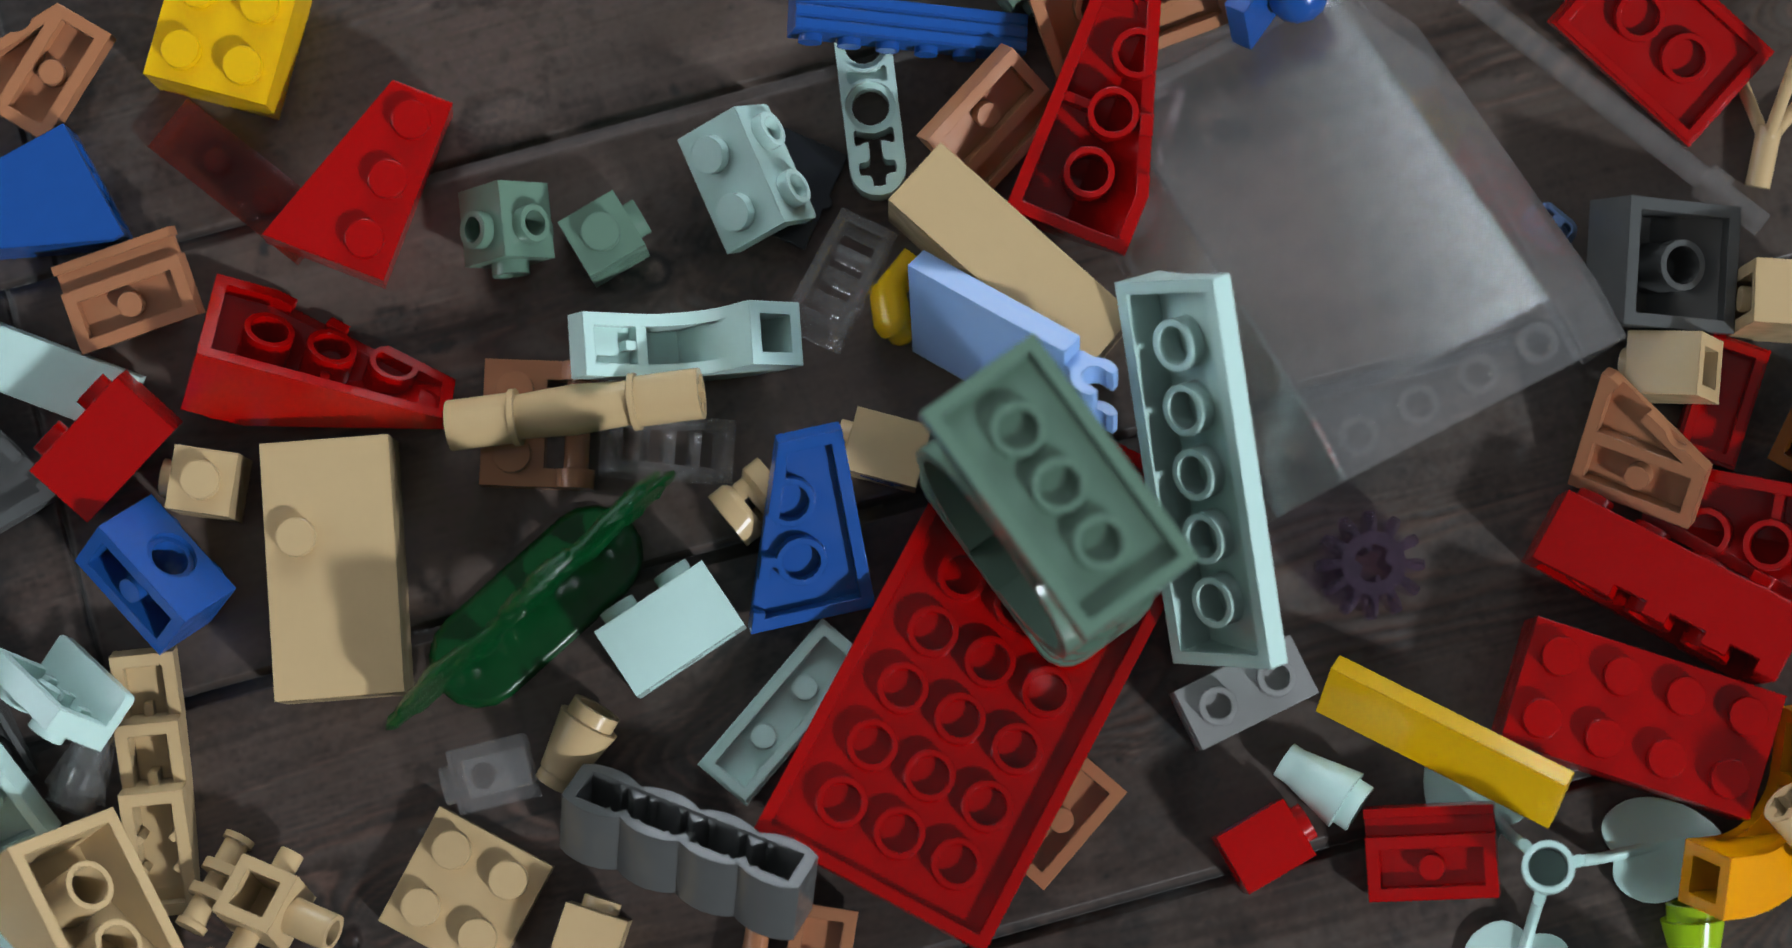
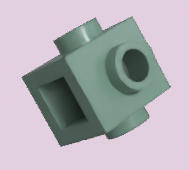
M495 180L458 192L461 218L460 236L463 242L465 268L492 269L493 278L510 279L528 276L531 274L530 265L555 258L554 229L551 222L548 183Z

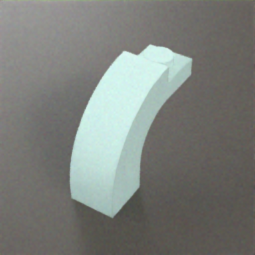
M746 300L718 308L679 313L634 314L581 311L567 315L572 379L620 381L626 380L628 373L645 375L699 368L703 380L711 381L761 375L804 366L799 302Z

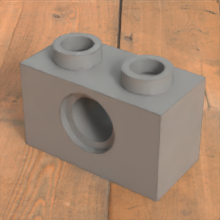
M1291 635L1284 637L1288 661L1286 664L1271 670L1222 667L1168 694L1196 752L1213 746L1319 693Z

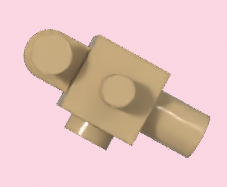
M226 829L223 837L225 839L215 857L206 856L201 868L208 874L203 882L193 880L188 889V892L193 897L183 915H178L175 921L183 929L204 937L207 932L206 925L214 912L230 931L234 932L225 948H255L257 943L269 948H289L294 938L316 948H333L339 940L344 926L342 915L314 904L316 897L299 876L295 875L304 859L299 853L281 846L272 863H266L247 855V851H251L255 843L248 837L231 829Z

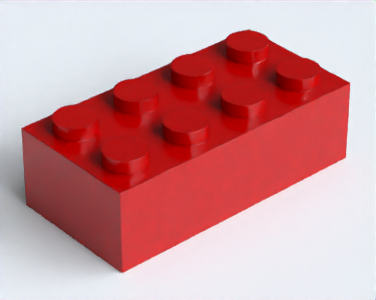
M1536 616L1524 620L1491 731L1559 765L1729 820H1750L1787 696Z

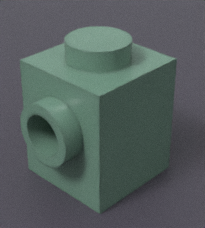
M613 189L557 222L596 288L650 257L646 244L642 239L652 232L633 199L622 205Z

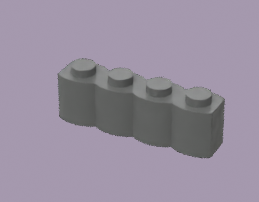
M583 764L562 793L559 847L569 857L584 865L599 869L618 870L623 877L637 886L655 892L676 893L686 904L699 911L717 916H734L749 930L773 939L793 940L812 910L818 855L808 846L793 838L773 833H758L753 826L739 817L721 811L699 810L694 803L678 793L657 787H641L627 774L603 765Z

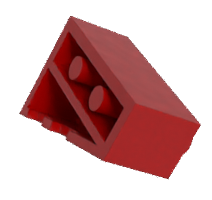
M392 80L262 233L265 242L385 289L453 117V103Z

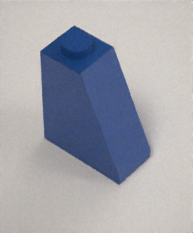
M64 123L0 157V260L92 253L133 239L130 230L81 140Z

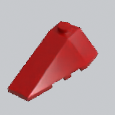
M1089 0L1008 200V203L1038 229L1066 240L1125 256L1149 197L1161 0Z

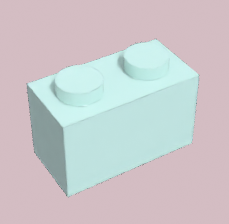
M686 559L679 561L654 579L659 589L639 602L631 594L612 605L600 615L605 625L594 631V633L635 695L639 698H643L747 628L702 560L692 567Z

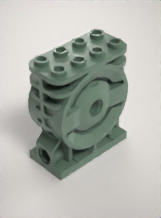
M1034 333L920 412L919 419L934 438L916 451V459L920 469V487L925 498L1038 653L1049 663L1064 667L1075 666L1087 660L1137 624L1150 609L1154 596L1200 559Z

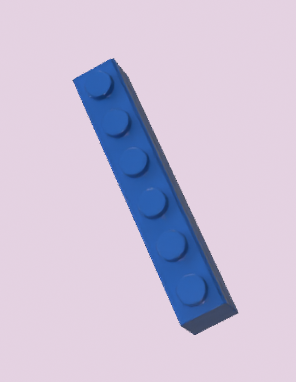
M788 0L787 38L798 39L799 44L806 46H818L822 42L837 43V47L844 50H857L861 46L876 47L875 51L882 54L899 53V50L914 51V56L920 58H935L938 54L952 55V60L973 62L976 58L987 59L1001 43L1012 47L1020 57H1023L1027 52L1028 14L900 0Z

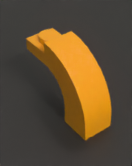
M1786 705L1783 708L1774 738L1768 782L1760 801L1752 811L1750 820H1744L1737 827L1723 834L1688 838L1685 840L1678 901L1721 921L1757 916L1779 906L1792 897V847L1764 815L1765 806L1771 796L1783 786L1792 783V705Z

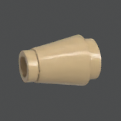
M575 694L569 705H561L540 763L541 766L535 774L536 778L549 788L563 793L583 764H594L617 738L613 731L619 722V718L594 700Z

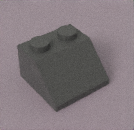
M1637 195L1590 200L1583 327L1625 331L1673 330L1703 331L1707 334L1722 335L1734 334L1742 207Z

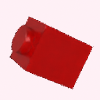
M1276 799L1212 836L1211 839L1241 891L1245 894H1251L1316 856L1309 842L1318 836L1311 821L1299 804L1289 808L1284 799Z

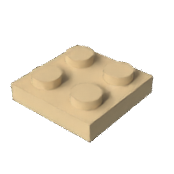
M439 806L378 921L428 948H512L555 866L455 812Z

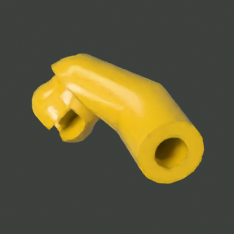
M905 248L870 291L873 327L881 338H888L896 346H903L912 341L911 316L907 296L909 292L908 264L917 256Z

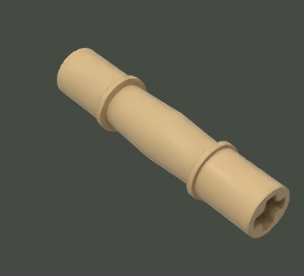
M699 368L645 375L628 373L626 380L569 384L519 394L516 388L508 389L506 393L446 400L443 407L445 435L449 448L452 451L506 444L523 446L525 439L582 435L632 425L635 431H640L646 426L705 419L707 415L705 385Z

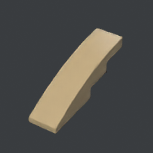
M177 645L161 655L153 647L113 651L108 658L110 673L135 698L134 703L114 731L122 789L117 796L121 823L167 915H182L193 897L188 892L193 880L200 881L192 766Z

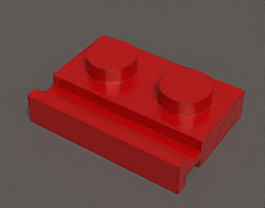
M1494 801L1376 805L1363 808L1369 903L1500 898L1501 888Z

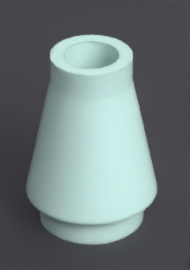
M1295 743L1284 755L1273 774L1283 781L1328 827L1335 823L1345 831L1355 820L1374 787L1362 780L1364 773L1308 752Z

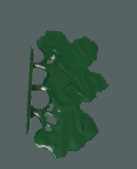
M654 471L645 479L632 486L609 508L599 505L576 507L549 526L444 621L433 636L428 655L430 666L422 673L416 685L408 690L395 708V711L387 717L385 730L399 728L412 716L426 710L442 694H445L457 704L477 709L496 706L520 690L592 625L605 610L623 597L637 580L644 556L641 537L632 522L643 515L645 509L661 497L664 489L675 479L676 471H667L661 477H659L661 471Z

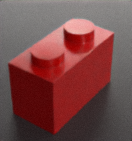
M127 370L123 371L113 381L102 374L77 400V403L85 409L79 418L69 428L59 420L33 447L42 457L29 471L87 523L183 422Z

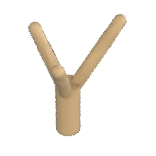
M1792 56L1783 75L1767 123L1764 121L1749 81L1738 92L1755 133L1745 186L1770 190L1780 139L1792 123V102L1788 105L1792 94Z

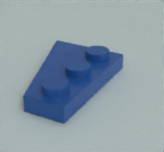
M839 421L775 435L748 621L751 634L872 608L875 603L844 436Z

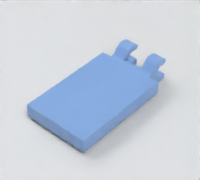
M925 250L908 264L912 351L966 381L1034 333L1103 428L1112 434L1117 430V410L1111 404L1099 401L1098 390L1089 384H1101L1107 389L1114 391L1118 387V368L1108 359L1094 357L1081 350L1080 336Z

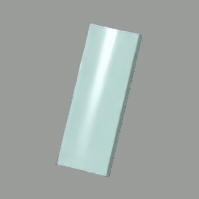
M1157 270L1115 282L1145 484L1200 557L1197 563L1177 576L1174 581L1162 590L1172 661L1175 664L1270 670L1286 664L1288 661L1230 273L1185 274Z

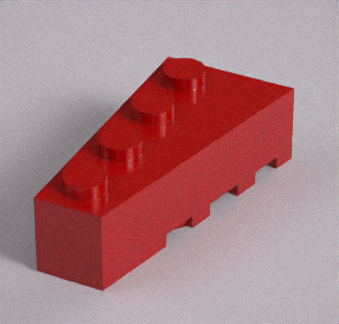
M1580 488L1578 493L1567 490L1557 495L1521 562L1727 677L1752 685L1776 682L1792 653L1791 601L1764 586L1757 585L1727 570V567L1721 562L1695 550L1690 551L1670 541L1671 537L1668 533L1641 519H1636L1635 522H1632L1612 512L1614 504L1589 489Z

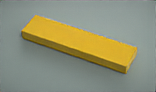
M1339 655L1329 671L1316 708V712L1548 829L1557 815L1575 773Z

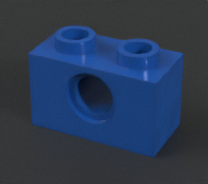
M152 494L98 526L74 560L159 655L210 623L236 590V587L224 575L221 568L203 552L184 531L177 519L169 514Z

